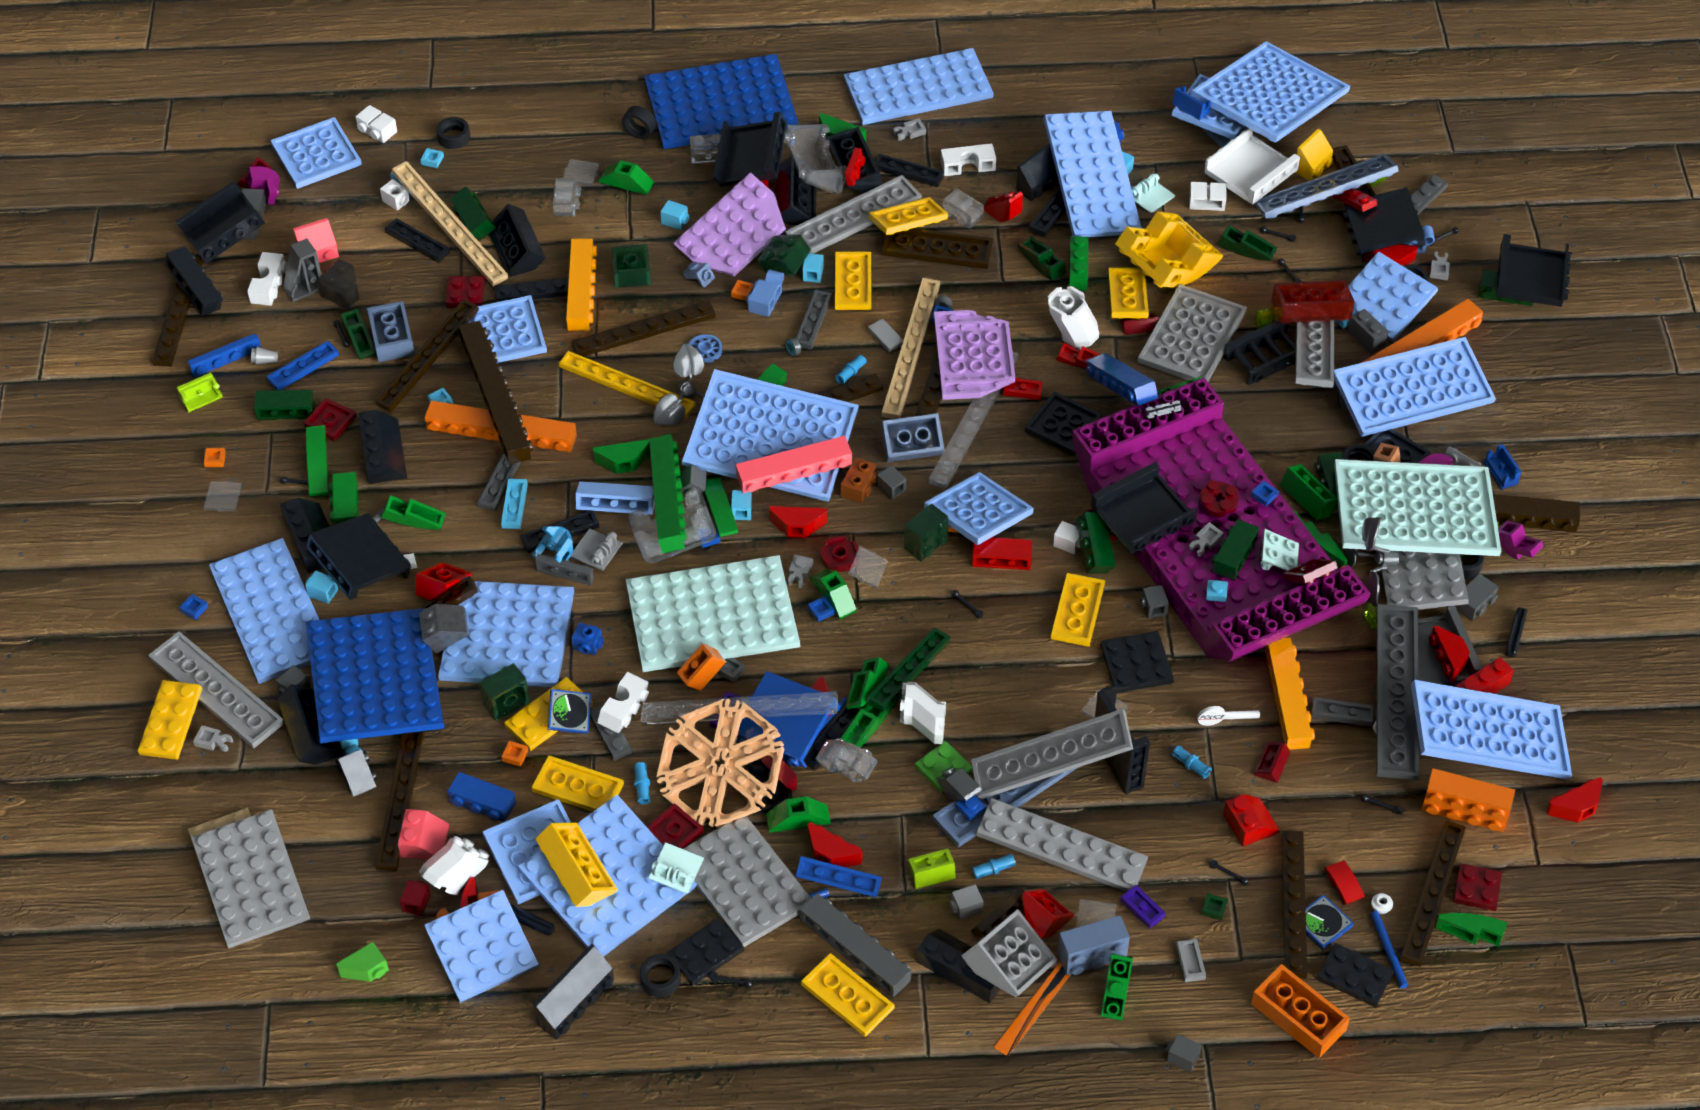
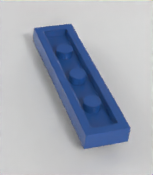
M255 333L189 360L188 365L193 378L251 355L252 348L261 347L259 337Z
M327 340L266 376L267 381L275 390H282L339 356V352Z
M803 856L800 857L796 873L798 878L876 898L878 897L883 878Z

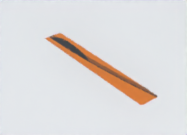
M1061 961L994 1046L996 1050L1009 1056L1070 977V975H1066Z

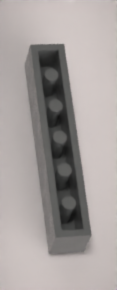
M817 893L800 909V920L892 997H895L911 981L910 967L905 962H900L895 958L891 950L883 948L874 936L866 934L858 923H853L848 919L845 912L837 910L828 898H823Z

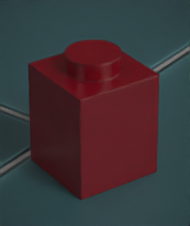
M408 880L400 899L402 912L423 916L431 896L428 884L419 880Z

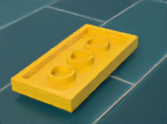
M930 197L869 212V219L886 235L907 231L915 227H923L931 223H938L948 218V213Z
M871 252L835 253V310H871Z
M1108 268L1112 318H1148L1145 274L1142 273V268Z
M1067 573L1051 639L1090 647L1105 587V580Z
M567 677L551 688L583 693ZM551 689L504 722L505 727L523 745L528 746L530 751L558 732L547 730Z
M162 680L138 748L140 755L178 760L202 691L200 685Z
M548 756L531 788L534 793L555 800L559 799L561 802L594 812L614 796L619 795L624 785V780Z
M831 953L801 981V986L864 1037L894 1009V1004Z

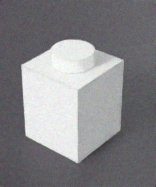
M1062 521L1054 534L1053 546L1075 554L1078 548L1081 549L1076 526Z

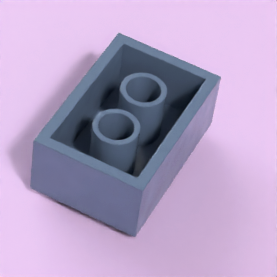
M404 302L367 308L378 361L383 362L414 356L415 352Z
M938 413L882 421L880 427L886 463L943 454L945 449Z
M1121 915L1060 932L1058 957L1066 975H1077L1084 970L1101 968L1105 964L1110 963L1112 953L1127 956L1130 936Z

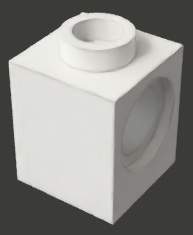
M393 179L380 189L382 201L397 211L410 201L408 190Z

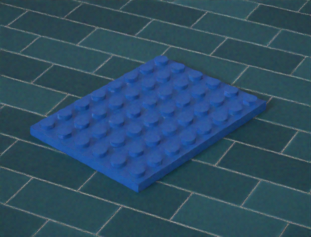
M777 54L644 75L663 149L720 140L723 121H726L730 127L772 121L775 112H781L787 121L786 129L798 127V119Z
M425 608L306 621L320 743L444 729L432 649L422 640L419 613Z

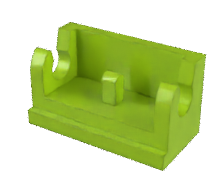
M211 372L177 387L180 400L188 412L222 398V394L218 389L219 385Z
M948 848L908 859L910 876L913 877L915 889L956 879L955 862Z

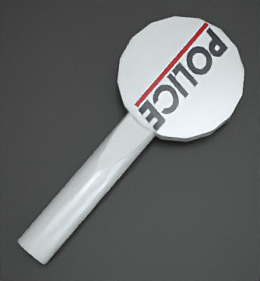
M1211 706L1200 711L1197 719L1200 724L1209 726L1217 724L1223 719L1260 718V711L1225 712L1220 706Z

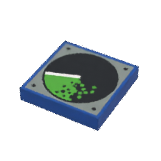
M551 689L547 730L588 734L591 694Z
M1322 895L1306 908V935L1322 950L1353 927L1354 922L1325 895Z

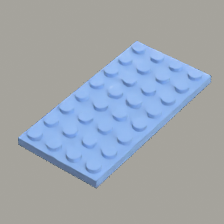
M973 48L844 74V81L862 125L993 98V91Z
M1100 111L1045 115L1043 119L1072 236H1117L1122 234L1126 226L1141 228L1112 112Z
M1466 337L1334 370V380L1361 437L1494 403L1496 400Z
M283 538L209 564L258 684L281 676L293 665L298 669L311 665L306 621L319 620Z
M1414 680L1411 683L1421 755L1567 780L1572 776L1559 705Z

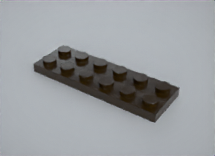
M912 228L907 231L896 232L892 235H885L882 255L988 269L993 238Z

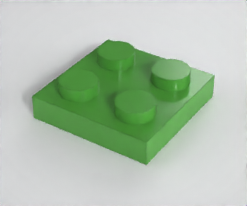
M946 741L915 763V768L941 793H944L937 778L943 775L942 771L949 767L962 768L967 774L973 771L972 765Z

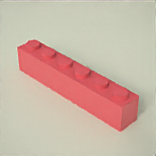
M841 436L736 464V477L743 493L753 492L760 488L772 487L783 482H791L794 479L809 477L813 474L828 472L836 468H844L852 464V452L846 437Z

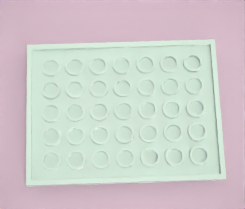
M1335 459L1334 469L1343 548L1366 549L1365 542L1362 540L1363 522L1366 518L1381 517L1375 546L1382 549H1389V551L1500 556L1501 545L1488 467Z
M780 555L626 579L643 672L683 666L702 643L717 649L724 659L800 647Z

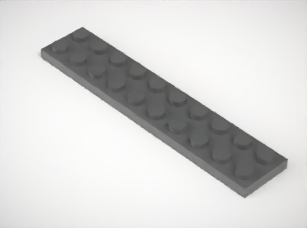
M1377 604L1376 777L1419 779V737L1411 683L1414 680H1418V607Z

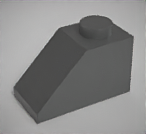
M949 767L942 771L943 775L937 778L948 800L967 801L982 790L962 768Z

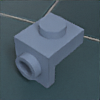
M693 262L683 272L686 279H697L701 287H706L715 279L708 263Z

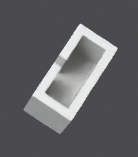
M371 105L356 116L359 131L368 134L373 139L382 143L386 142L397 132L395 119L385 113L381 114L380 110Z
M1191 182L1189 209L1225 211L1226 183H1210V185H1207V182Z

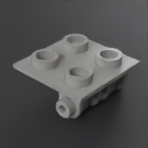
M589 529L570 557L604 571L623 542L617 540L615 532L611 531L604 535Z

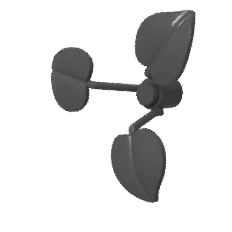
M687 343L681 345L673 360L675 373L681 377H687L677 384L679 399L677 400L674 394H666L658 401L653 414V422L656 424L675 425L684 418L685 408L680 404L683 395L689 397L696 394L702 398L705 397L704 394L696 391L694 384L689 381L692 375H699L702 372L704 360L701 354Z
M1381 517L1366 518L1362 526V540L1365 542L1366 549L1379 552L1376 554L1358 552L1357 549L1344 548V556L1347 558V565L1350 567L1356 564L1357 555L1375 557L1376 564L1380 565V567L1370 570L1369 575H1365L1363 580L1364 586L1370 592L1367 602L1374 607H1377V604H1379V576L1376 572L1382 569L1387 570V566H1397L1399 562L1397 551H1389V549L1375 546Z

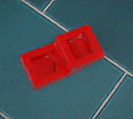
M1063 343L1056 360L1071 366L1086 368V360L1098 356L1099 353L1084 346L1079 350Z
M1345 860L1325 867L1329 880L1333 887L1336 886L1344 905L1365 897L1355 875Z
M470 877L464 888L460 909L478 901L475 877Z

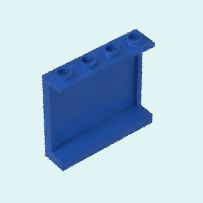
M766 671L747 704L777 728L781 736L775 738L774 742L782 741L784 744L783 747L785 749L782 759L786 760L793 767L801 766L803 768L807 766L803 760L830 712L837 713L840 708L835 697ZM743 718L736 742L741 743L763 734V729L750 718Z

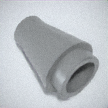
M261 347L252 348L251 363L258 365L278 362V352Z

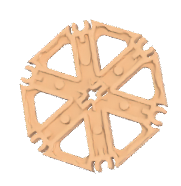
M721 699L680 717L685 720V723L677 719L676 722L680 725L679 729L673 730V728H669L674 736L666 733L656 776L658 778L657 782L660 785L666 783V787L660 789V792L664 794L663 796L669 802L675 803L695 821H699L701 826H704V822L710 819L709 826L711 828H714V826L718 828L758 812L761 809L756 806V803L761 807L766 806L761 801L762 797L768 796L772 799V795L767 790L775 794L785 748L782 741L774 742V740L781 735L777 728L743 701L741 704L739 700L736 701L734 707H730L731 701L729 699H726V701ZM713 714H719L715 738L712 743L695 729V723ZM743 718H750L763 729V734L736 744L740 723ZM677 745L684 746L699 759L672 771L670 770L673 750ZM765 756H771L773 762L768 781L764 783L757 780L742 767ZM722 758V760H723L725 763H724V764H721L720 767H719V766L716 764V761L719 762L720 759ZM704 782L699 809L692 810L679 799V793L684 789ZM728 782L748 799V804L744 808L729 814H723L721 809Z

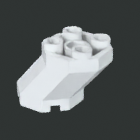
M1072 286L1063 290L1062 287H1057L1048 295V306L1051 316L1062 333L1063 341L1080 350L1082 346L1090 347L1099 338L1097 321L1084 300V293Z
M903 682L900 722L913 725L934 744H943L946 701L936 700L916 682Z
M454 836L449 839L442 849L423 864L419 872L425 880L439 889L441 887L447 888L445 892L458 895L470 877H475L486 867L490 855L482 849L477 850L473 847L474 843L469 839L463 838L462 840Z

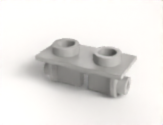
M1448 446L1445 455L1454 459L1452 465L1483 467L1480 462H1476L1457 451L1456 448Z

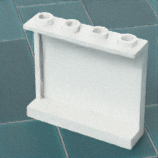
M1248 128L1242 131L1238 137L1232 139L1226 146L1221 147L1214 155L1206 159L1204 173L1219 183H1226L1228 189L1253 205L1298 170L1300 157L1296 154L1290 158L1285 157L1252 135L1253 130Z

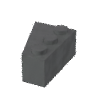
M308 238L290 246L283 290L293 303L325 289L317 252Z

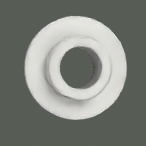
M1379 893L1372 898L1371 905L1374 911H1378L1379 914H1386L1392 909L1393 901L1387 894Z

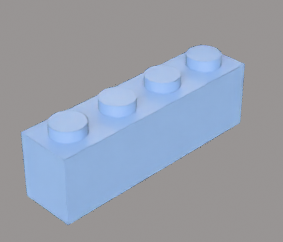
M579 481L576 491V510L652 515L655 506L653 486Z

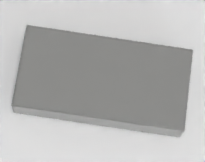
M884 319L868 326V331L888 353L902 346L904 340Z
M1197 939L1176 941L1175 946L1184 982L1206 980V972Z

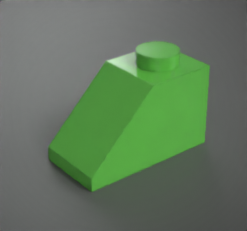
M374 942L336 963L339 976L347 979L371 982L389 971L386 959Z

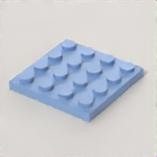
M1200 74L1186 94L1190 96L1191 91L1208 80L1209 77ZM1175 107L1172 112V116L1180 120L1192 123L1195 126L1202 127L1229 139L1238 137L1245 127L1232 118L1226 117L1221 112L1213 110L1211 107L1210 113L1201 120L1196 119L1178 107Z
M335 117L270 140L273 149L297 189L362 165L361 159Z
M1378 252L1335 300L1334 306L1340 309L1347 305L1354 313L1366 309L1389 331L1387 339L1394 342L1436 294L1438 287Z
M531 295L478 306L479 311L469 322L480 321L482 327H486L488 333L487 340L491 339L493 345L492 352L495 351L497 354V363L547 352Z
M981 472L924 502V509L977 545L1033 514L1032 506Z
M559 799L483 831V837L517 905L540 895L518 870L520 864L540 851L539 844L535 838L551 823H571Z
M503 890L424 925L460 1003L539 967Z

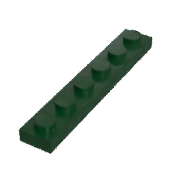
M933 628L867 697L866 703L884 712L902 693L903 682H912L950 642L951 636Z

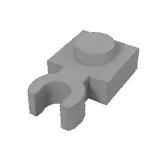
M918 118L903 123V127H895L894 135L897 134L898 141L905 139L907 136L913 139L925 135L926 128Z
M1435 252L1434 259L1431 261L1430 278L1448 280L1450 262H1447L1448 253H1445L1444 257H1439L1438 252Z
M1209 522L1196 534L1197 540L1190 543V551H1193L1194 548H1200L1197 551V556H1202L1206 547L1212 549L1224 538V533Z
M794 555L789 568V574H791L788 577L789 586L792 585L793 581H798V588L803 586V577L808 578L813 565L812 558Z
M201 725L193 743L196 747L212 751L217 746L221 751L227 752L229 750L228 746L223 743H232L233 739L228 734L222 735L218 729Z

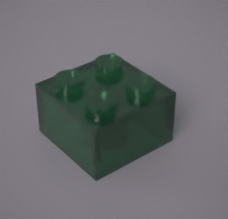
M776 235L770 240L769 245L762 252L758 262L766 274L771 269L784 273V276H791L796 274L811 249L801 235Z
M648 244L612 247L615 288L651 285Z
M932 503L904 525V549L920 562L924 558L931 556L934 550L939 546H943L948 540V516Z
M514 663L501 668L500 671L491 676H486L479 682L483 705L495 721L530 702L527 680Z

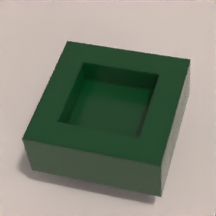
M1207 893L1201 915L1222 921L1228 899Z

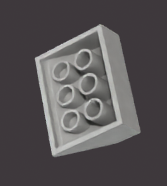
M1018 909L961 955L975 974L1015 998L1057 961V958Z

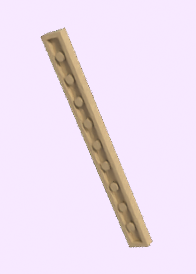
M407 161L392 168V174L493 287L508 279V274Z
M922 278L883 406L882 417L891 419L901 418L934 308V301L940 288V281Z

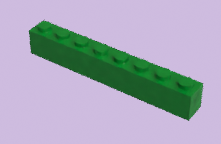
M672 434L649 439L657 538L662 554L685 549L684 540H687L685 528L683 529V527H686V521L683 515L685 514L684 505L681 503L684 501L682 490H680L683 489L681 478H679L681 470L680 466L677 465L680 464L679 454L676 453L679 452L677 440L673 441Z

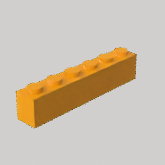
M571 239L566 316L568 331H590V323H593V312L591 310H594V299L591 298L595 296V286L592 283H596V274L593 270H596V259L594 257H597V246L593 245V239Z
M1291 637L1283 638L1267 645L1265 648L1283 740L1289 750L1310 748L1311 740H1314L1315 734L1314 729L1310 728L1309 724L1311 723L1310 711L1306 710L1307 696L1302 692L1304 683L1303 678H1299L1300 663L1295 659L1297 655L1296 646L1292 645Z

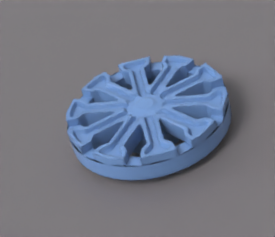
M698 335L689 342V345L701 354L704 362H714V360L721 356L722 343L713 335Z

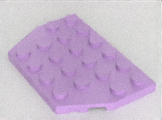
M749 173L673 244L692 262L708 263L711 270L735 277L786 228L774 193L752 173Z
M972 310L934 312L942 400L981 398L1015 382L1008 321L995 319L988 315L987 317L976 314V311Z

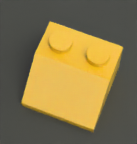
M1317 129L1298 147L1297 155L1300 157L1298 170L1294 173L1309 181L1319 177L1326 167L1329 168L1333 162V149L1320 129Z

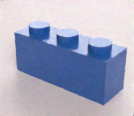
M461 772L457 774L448 789L449 800L453 805L465 807L476 814L481 813L495 821L506 822L516 804L513 791Z

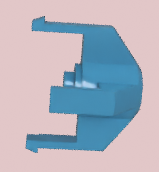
M543 526L542 530L546 535L534 550L532 557L536 559L537 555H541L544 549L547 548L557 552L554 559L558 563L562 560L568 561L574 552L570 532L562 526Z

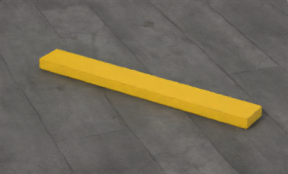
M570 351L559 362L560 368L654 406L666 394H674L677 400L679 399L678 394ZM682 397L680 404L685 408L684 418L687 419L695 409L696 402Z

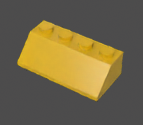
M551 823L535 838L540 850L548 859L550 867L560 879V884L566 889L571 902L576 907L590 906L618 891L578 823Z

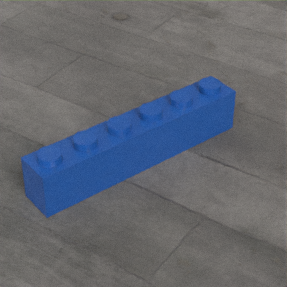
M1107 353L1086 360V372L1090 378L1135 405L1140 406L1158 399L1154 380Z

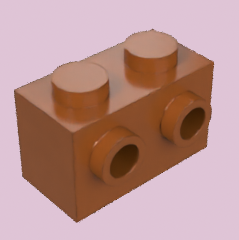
M855 457L841 483V497L863 503L865 497L870 495L872 484L877 482V474H879L877 473V464Z

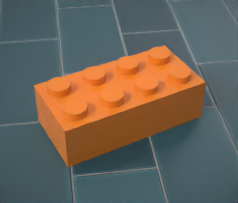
M1432 768L1421 811L1432 815L1444 816L1451 820L1467 822L1474 826L1486 827L1493 831L1504 832L1511 811L1515 789Z
M1282 964L1253 992L1251 1005L1318 1058L1347 1030L1350 1017Z

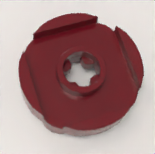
M1210 480L1200 492L1199 503L1204 507L1203 510L1207 514L1214 517H1224L1225 514H1232L1236 510L1239 501L1238 490L1235 486L1225 482ZM1215 497H1221L1223 500H1220V502L1216 501Z
M832 537L821 548V561L830 570H836L837 572L850 570L858 565L859 547L855 541L846 540V537ZM837 552H841V554H844V555H843V556H837Z

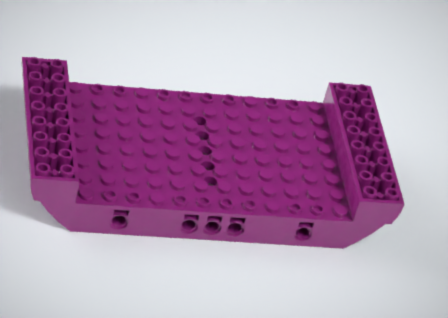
M1205 377L1158 395V399L1140 406H1131L1074 429L1072 436L1074 449L1091 495L1156 462L1160 466L1159 475L1189 510L1197 509L1195 521L1191 525L1184 526L1174 534H1169L1160 541L1147 545L1143 550L1134 552V555L1156 586H1163L1169 604L1206 656L1219 660L1225 659L1227 662H1230L1359 606L1368 600L1370 592L1349 565L1331 571V574L1326 577H1318L1315 579V582L1307 585L1300 582L1284 581L1282 573L1286 570L1273 565L1269 570L1262 569L1260 563L1262 561L1261 550L1263 548L1264 529L1299 543L1298 565L1313 558L1330 560V558L1280 493L1266 507L1251 497V492L1263 480L1275 488V486L1223 420L1224 402ZM1179 400L1181 403V411L1178 412L1171 411L1172 413L1158 417L1154 415V418L1149 419L1144 414V409L1152 406L1154 408L1155 405L1167 402L1171 404V401ZM1210 480L1225 482L1237 488L1239 501L1236 510L1232 514L1228 513L1224 517H1214L1203 510L1204 507L1199 503L1200 492ZM1215 497L1216 501L1220 502V500H1223L1221 497ZM1252 511L1254 514L1249 515L1245 514L1244 512ZM1231 517L1260 527L1258 540L1235 581L1213 573L1214 564L1211 563L1214 554L1220 551L1219 547L1222 540L1227 539L1230 526H1234L1236 521L1228 520ZM1209 522L1212 525H1219V530L1224 533V538L1212 549L1206 547L1204 554L1200 557L1197 556V551L1200 548H1194L1193 551H1190V543L1197 540L1195 532L1200 531ZM1178 539H1185L1187 542H1186V543H1182V542H1178L1177 540H1178ZM1208 580L1228 582L1226 602L1206 600Z

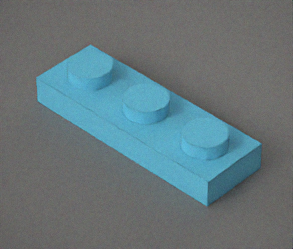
M508 479L501 520L502 528L521 529L528 486L527 479Z

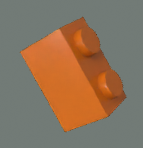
M702 643L677 671V674L687 686L701 691L726 661L717 649Z

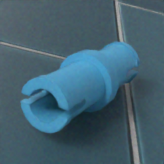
M857 355L854 360L846 363L844 369L835 375L836 382L844 384L851 376H855L858 370L866 364L865 357Z
M1180 745L1173 750L1172 756L1185 764V768L1188 770L1192 769L1203 779L1210 775L1211 772L1209 771H1212V768L1201 762L1198 756L1190 754Z
M638 762L633 766L635 771L634 787L637 790V803L643 805L650 803V780L647 777V764Z
M1010 853L995 860L991 858L987 863L972 867V872L975 879L978 880L990 874L997 875L999 871L1016 866L1013 855Z

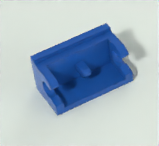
M1182 85L1181 89L1179 87L1175 89L1172 104L1196 119L1201 120L1210 113L1211 101L1207 100L1206 103L1199 102L1194 97L1186 94V86Z
M1503 444L1498 445L1495 453L1489 449L1483 464L1489 468V473L1499 488L1502 490L1518 485L1522 471Z

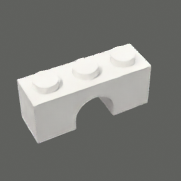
M993 144L941 149V165L944 176L961 175L964 164L975 165L978 172L996 171V156Z
M262 252L258 262L260 277L264 278H252L248 288V295L252 304L272 306L273 300L277 298L278 287L282 284V276L286 272L287 262H285L283 254Z
M627 672L618 684L615 698L621 701L609 697L600 711L597 723L617 733H620L623 727L627 728L632 718L631 715H635L638 712L639 703L641 701L644 702L649 694V691H647L649 682Z

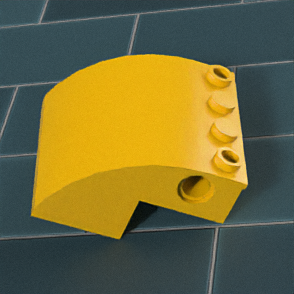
M1159 211L1156 212L1146 229L1126 226L1115 243L1119 247L1120 253L1131 258L1130 262L1143 269L1142 273L1153 278L1154 284L1161 288L1189 284L1207 273L1223 257L1215 247L1178 214Z

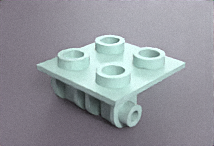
M1156 173L1151 174L1147 179H1143L1137 186L1131 188L1135 203L1150 214L1175 197L1173 193L1158 183L1159 176Z
M1264 529L1263 548L1261 550L1262 561L1260 563L1262 569L1269 570L1274 565L1287 571L1298 565L1299 543Z
M665 842L657 861H654L649 879L688 894L704 858Z

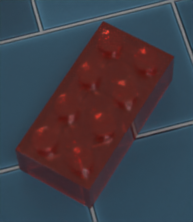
M1345 280L1274 283L1271 300L1280 323L1352 319L1355 303Z

